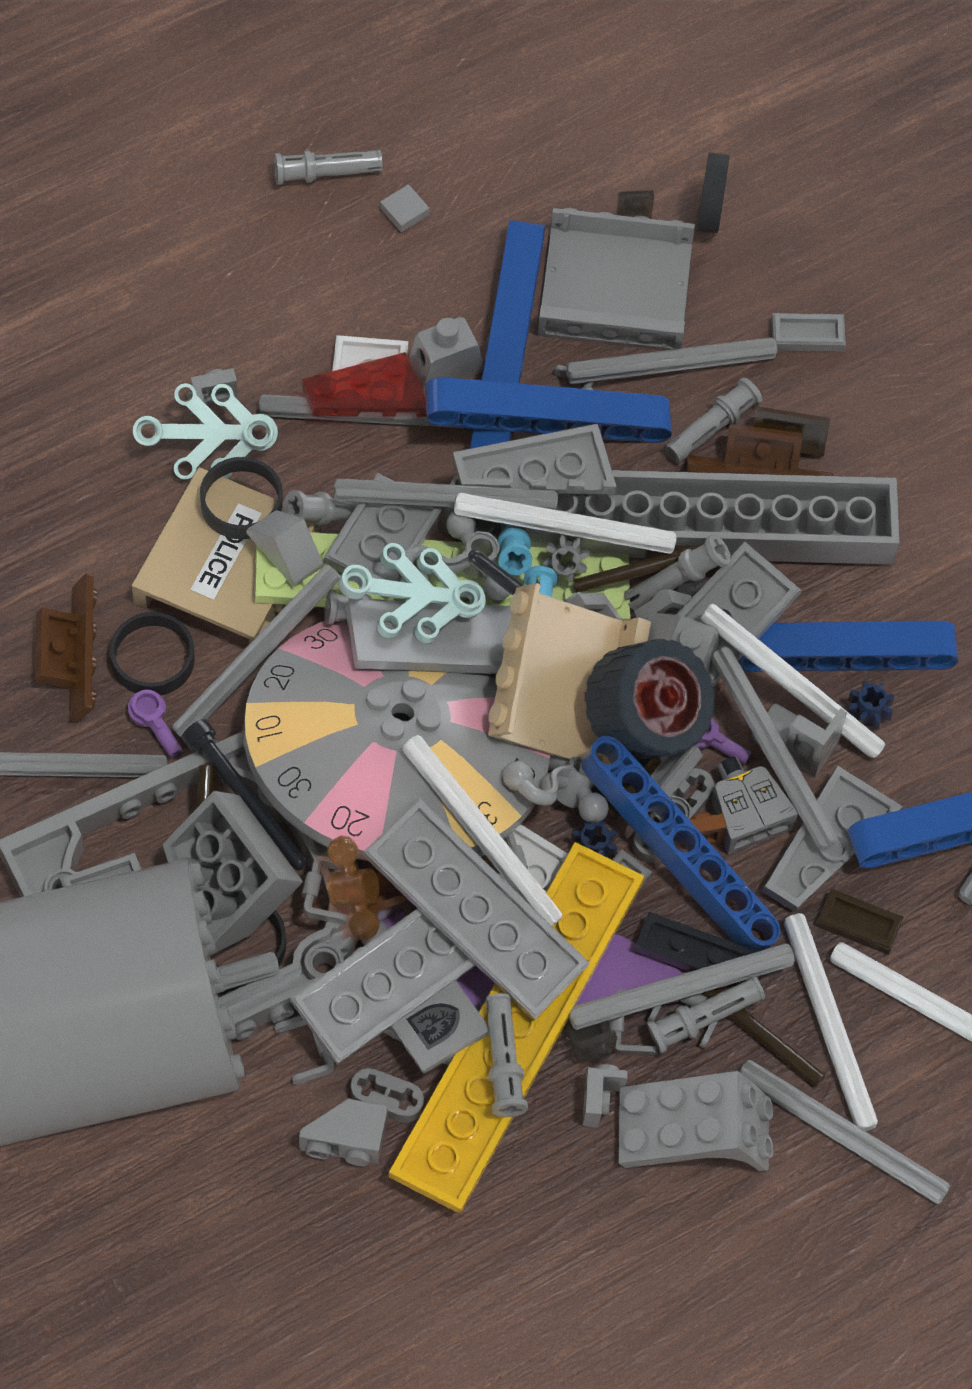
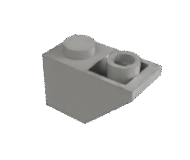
M347 1099L300 1130L299 1148L302 1151H306L307 1155L317 1159H328L330 1156L346 1158V1162L356 1166H368L369 1163L379 1164L388 1120V1106Z

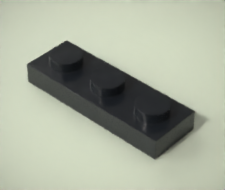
M648 912L635 945V952L689 972L758 952ZM743 980V981H740V982H736V983L730 984V985H728V986L734 987V986H736V985H738V984H740V983H742V982H745V981H747V980Z

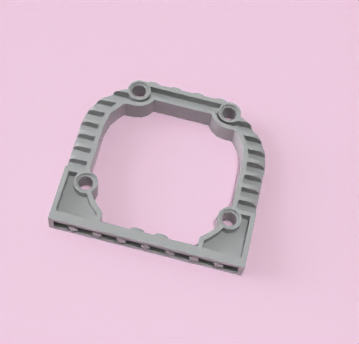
M243 731L216 743L220 751L277 823H286L311 869L315 858L318 856H327L356 863L353 857L324 846L302 833L273 807L252 774L244 747ZM195 752L0 839V857L20 897L62 888L60 878L77 873L75 871L84 852L82 835L120 818H132L138 815L143 808L156 802L165 803L177 796L178 792L198 784V766H212V764L204 754ZM214 768V776L218 775L223 786L230 788ZM321 867L320 875L322 879L320 886L325 895L328 911L345 914L347 916L346 924L326 922L324 929L309 935L299 943L294 951L293 963L279 969L277 975L256 980L219 997L220 1006L222 1008L228 1007L229 1014L233 1016L238 1040L250 1037L257 1032L258 1027L268 1022L279 1023L288 1019L296 1010L290 999L326 974L316 971L315 967L323 963L336 967L350 956L360 938V929L365 923L361 910L367 908L366 886L359 867L356 873Z

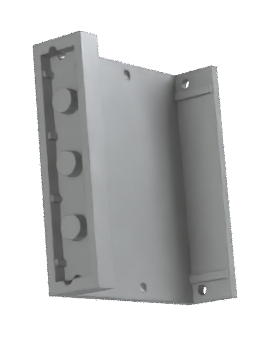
M553 208L538 336L657 350L681 349L695 224L684 223L679 220H655L645 216L628 217L614 215L609 212L593 213L578 211L574 208Z

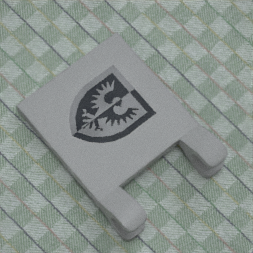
M456 980L391 1026L423 1074L490 1034L489 1026Z

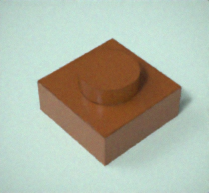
M700 813L690 818L692 824L711 845L723 843L727 828L723 813L717 815Z

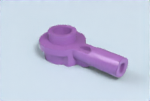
M152 690L137 692L128 703L130 719L139 726L150 727L169 758L177 757L183 750L163 720L166 712L164 699Z
M711 718V725L708 731L704 733L702 740L693 746H697L699 749L712 746L729 757H738L740 763L745 765L752 752L718 732L719 725Z

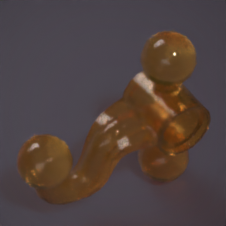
M341 835L333 838L327 848V855L330 861L340 868V872L332 873L328 879V896L333 906L337 908L351 906L353 914L348 922L349 930L357 939L367 940L377 934L380 926L377 915L368 910L366 904L375 903L378 897L383 895H389V898H393L398 894V889L380 871L377 872L371 868L356 870L354 862L358 856V846L349 836Z

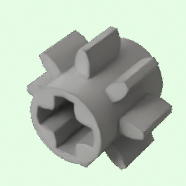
M561 534L560 543L557 546L548 542L546 549L553 556L545 558L543 565H552L558 576L560 574L567 575L569 582H572L576 570L586 573L587 566L580 561L590 556V550L581 551L579 546L581 537H577L573 542L567 540L565 534ZM568 551H571L574 554L573 562L568 561L566 565L560 562L561 554L565 555Z

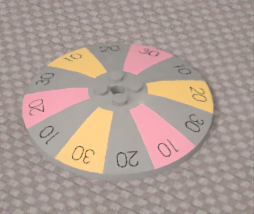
M325 621L306 628L281 645L266 660L258 672L249 692L244 716L243 736L247 760L256 782L273 807L288 822L318 843L337 852L365 861L368 860L363 856L364 851L418 798L476 853L482 851L403 752L402 747L412 737L419 735L424 739L503 839L524 821L535 803L526 799L519 791H513L504 784L502 777L504 768L510 762H525L532 769V783L541 789V779L548 772L550 755L488 736L490 727L488 718L490 709L495 701L497 674L356 669L348 622L335 621L333 625L326 624ZM405 713L411 720L401 721L398 718H394L393 714Z

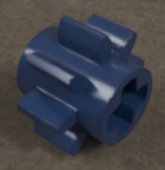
M863 681L860 692L856 690L850 691L848 700L852 704L849 705L847 712L855 716L864 726H873L875 730H878L882 718L888 721L891 720L893 710L890 706L893 704L894 695H887L883 689V683L876 685Z
M584 820L581 832L577 830L572 831V842L583 845L605 857L607 855L611 857L617 855L618 847L612 844L616 841L617 831H609L604 826L605 820L599 823H589ZM593 841H597L595 846H591Z

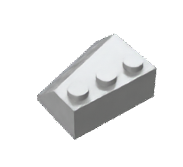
M213 791L163 843L168 863L191 858L193 863L200 862L205 885L199 886L198 889L203 891L205 900H208L213 923L208 924V928L212 931L216 952L250 936L303 882L239 795Z

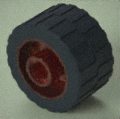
M655 639L618 647L616 650L609 651L594 665L593 671L586 683L585 711L594 735L598 738L602 736L614 737L626 747L636 760L676 755L677 753L690 750L693 745H697L702 740V736L708 731L715 709V692L711 683L712 679L704 666V662L694 654L692 649L681 645L680 642L675 640Z

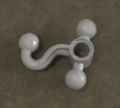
M454 512L451 513L446 520L447 531L453 538L461 539L465 547L462 554L456 557L447 558L442 555V561L455 575L464 572L472 578L479 579L484 577L485 594L490 599L497 601L506 599L510 593L468 561V553L476 549L495 562L499 553L497 539L488 532H474V518L457 515ZM424 545L410 546L405 550V556L413 564L414 561L418 560L422 551L430 547ZM424 558L428 565H436L432 558ZM421 572L422 575L429 581L428 576L425 573ZM401 575L400 582L408 583Z
M550 755L548 769L552 772L542 777L541 789L532 783V769L525 762H510L504 768L502 775L504 784L513 791H519L526 799L535 804L548 806L558 800L568 807L578 808L582 819L589 823L601 822L607 816L609 810L607 800L602 795L591 792L594 784L582 769L583 758L572 757L568 761Z

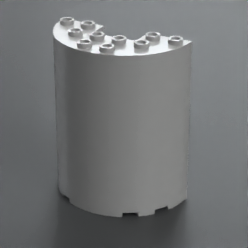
M191 858L0 902V1146L241 1090L238 1078L245 1077L244 1066L240 1053L233 1055L230 1041L237 1038L233 1016L229 1014L228 1007L222 1008L220 1006L218 993L224 992L223 980L215 960H210L209 955L216 953V947L212 931L208 928V924L213 923L208 900H205L203 891L198 889L199 886L205 885L200 862L193 863Z

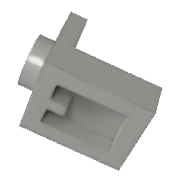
M600 1064L595 1066V1068L588 1067L584 1086L582 1126L598 1128L601 1115H608L610 1091H620V1087L626 1086L628 1071L619 1070L617 1066L610 1064Z

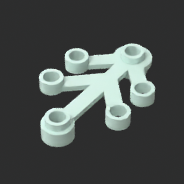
M183 383L175 389L174 396L176 401L183 406H187L204 424H161L158 419L152 416H143L133 426L134 438L138 443L145 446L155 445L160 439H204L187 457L178 459L174 465L176 476L184 480L191 479L196 473L197 467L225 439L240 441L225 458L216 459L212 463L211 468L229 458L245 457L252 449L258 451L266 450L275 443L278 436L277 425L273 419L264 414L252 415L234 397L232 388L227 384H218L213 388L211 393L212 400L219 406H225L241 425L224 424L197 396L196 389L188 383ZM185 387L190 388L193 393L192 399L187 402L179 398V391ZM218 389H228L230 397L226 402H219L216 399ZM152 424L155 427L156 432L152 438H145L142 435L144 425ZM257 425L264 426L267 431L266 436L261 440L255 439L252 434L253 428ZM184 461L192 465V472L187 476L181 475L178 471L180 463ZM229 473L222 477L228 479L231 477L233 473Z
M389 543L384 547L380 555L382 565L388 569H396L408 583L372 578L368 569L361 565L348 566L339 580L341 592L351 599H360L366 594L409 599L395 611L384 613L378 621V633L388 639L396 637L402 625L430 603L445 604L446 606L433 617L422 618L415 627L414 634L416 639L425 644L431 643L436 639L440 629L457 616L465 618L475 617L482 611L486 602L482 587L471 580L460 581L442 561L440 552L433 548H427L422 551L417 560L418 570L405 556V550L401 545ZM387 553H395L398 556V560L390 559ZM424 558H432L436 565H428ZM421 572L434 574L445 588L432 586ZM348 582H356L359 585L360 589L352 588L351 586H349ZM460 597H467L471 601V605L462 602ZM384 622H392L396 629L386 628ZM427 626L431 628L433 634H425L421 627Z

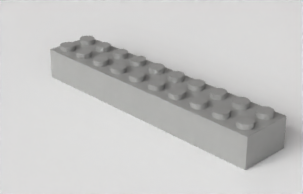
M612 470L617 486L616 494L557 493L558 504L556 510L673 531L676 533V545L678 546L703 544L707 537L714 534L724 541L730 552V557L746 542L767 561L893 565L899 547L897 478ZM524 527V530L531 539V547L546 548L548 542L556 546L560 543L561 534ZM565 535L567 540L573 542L577 538L576 536ZM581 538L579 544L581 550L629 554V558H645L646 549Z

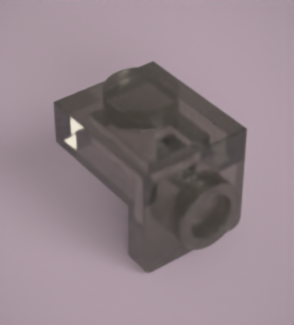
M567 1020L564 1028L578 1063L588 1059L590 1062L602 1061L616 1050L618 1037L615 1030H610L607 1021L577 1030L572 1027L570 1020Z

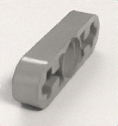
M693 768L670 796V799L689 820L691 817L699 814L711 799L714 787L711 775L705 770ZM698 782L703 785L702 792L699 790L695 791L688 803L685 798L688 795L689 786H694ZM651 812L649 815L650 819L661 823L659 815ZM635 833L633 851L636 857L646 863L660 861L650 848H644V841Z

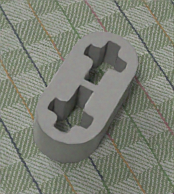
M370 1068L360 1070L352 1078V1099L388 1106V1118L409 1123L418 1119L423 1112V1092L413 1083ZM369 1081L375 1082V1090L383 1094L371 1091L369 1096L362 1095V1087L359 1085L366 1086ZM406 1095L412 1096V1104L415 1107L409 1105L406 1111L399 1109V1101L391 1097L403 1100Z

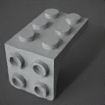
M739 1071L620 1087L619 1164L624 1168L701 1158H727L746 1162L758 1171H766L769 1169V1158L773 1156V1143L769 1136V1120L773 1117L772 1102L763 1091Z

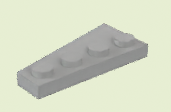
M598 424L453 452V463L460 485L554 490L557 493L616 494L617 486Z
M839 766L835 768L816 799L838 837L837 842L825 849L818 848L803 822L762 889L763 893L793 912L855 854L847 831L850 826L867 818L899 811L903 807Z

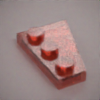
M406 352L302 379V389L313 416H358L361 412H382V417H396V412H416V417H427L426 398Z

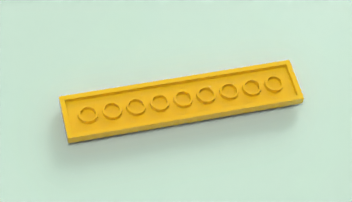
M576 842L546 893L563 915L552 927L590 964L535 1021L512 1000L510 1001L517 1064L522 1067L525 1075L521 1081L523 1100L569 1019L572 1008L576 1006L644 883L645 876ZM495 984L489 995L504 993ZM484 1002L479 1014L489 1026L487 1005ZM490 1034L455 1054L389 1171V1178L459 1214L462 1213L514 1118L498 1117L492 1114L491 1107L495 1103L493 1084L488 1079V1073L493 1067Z

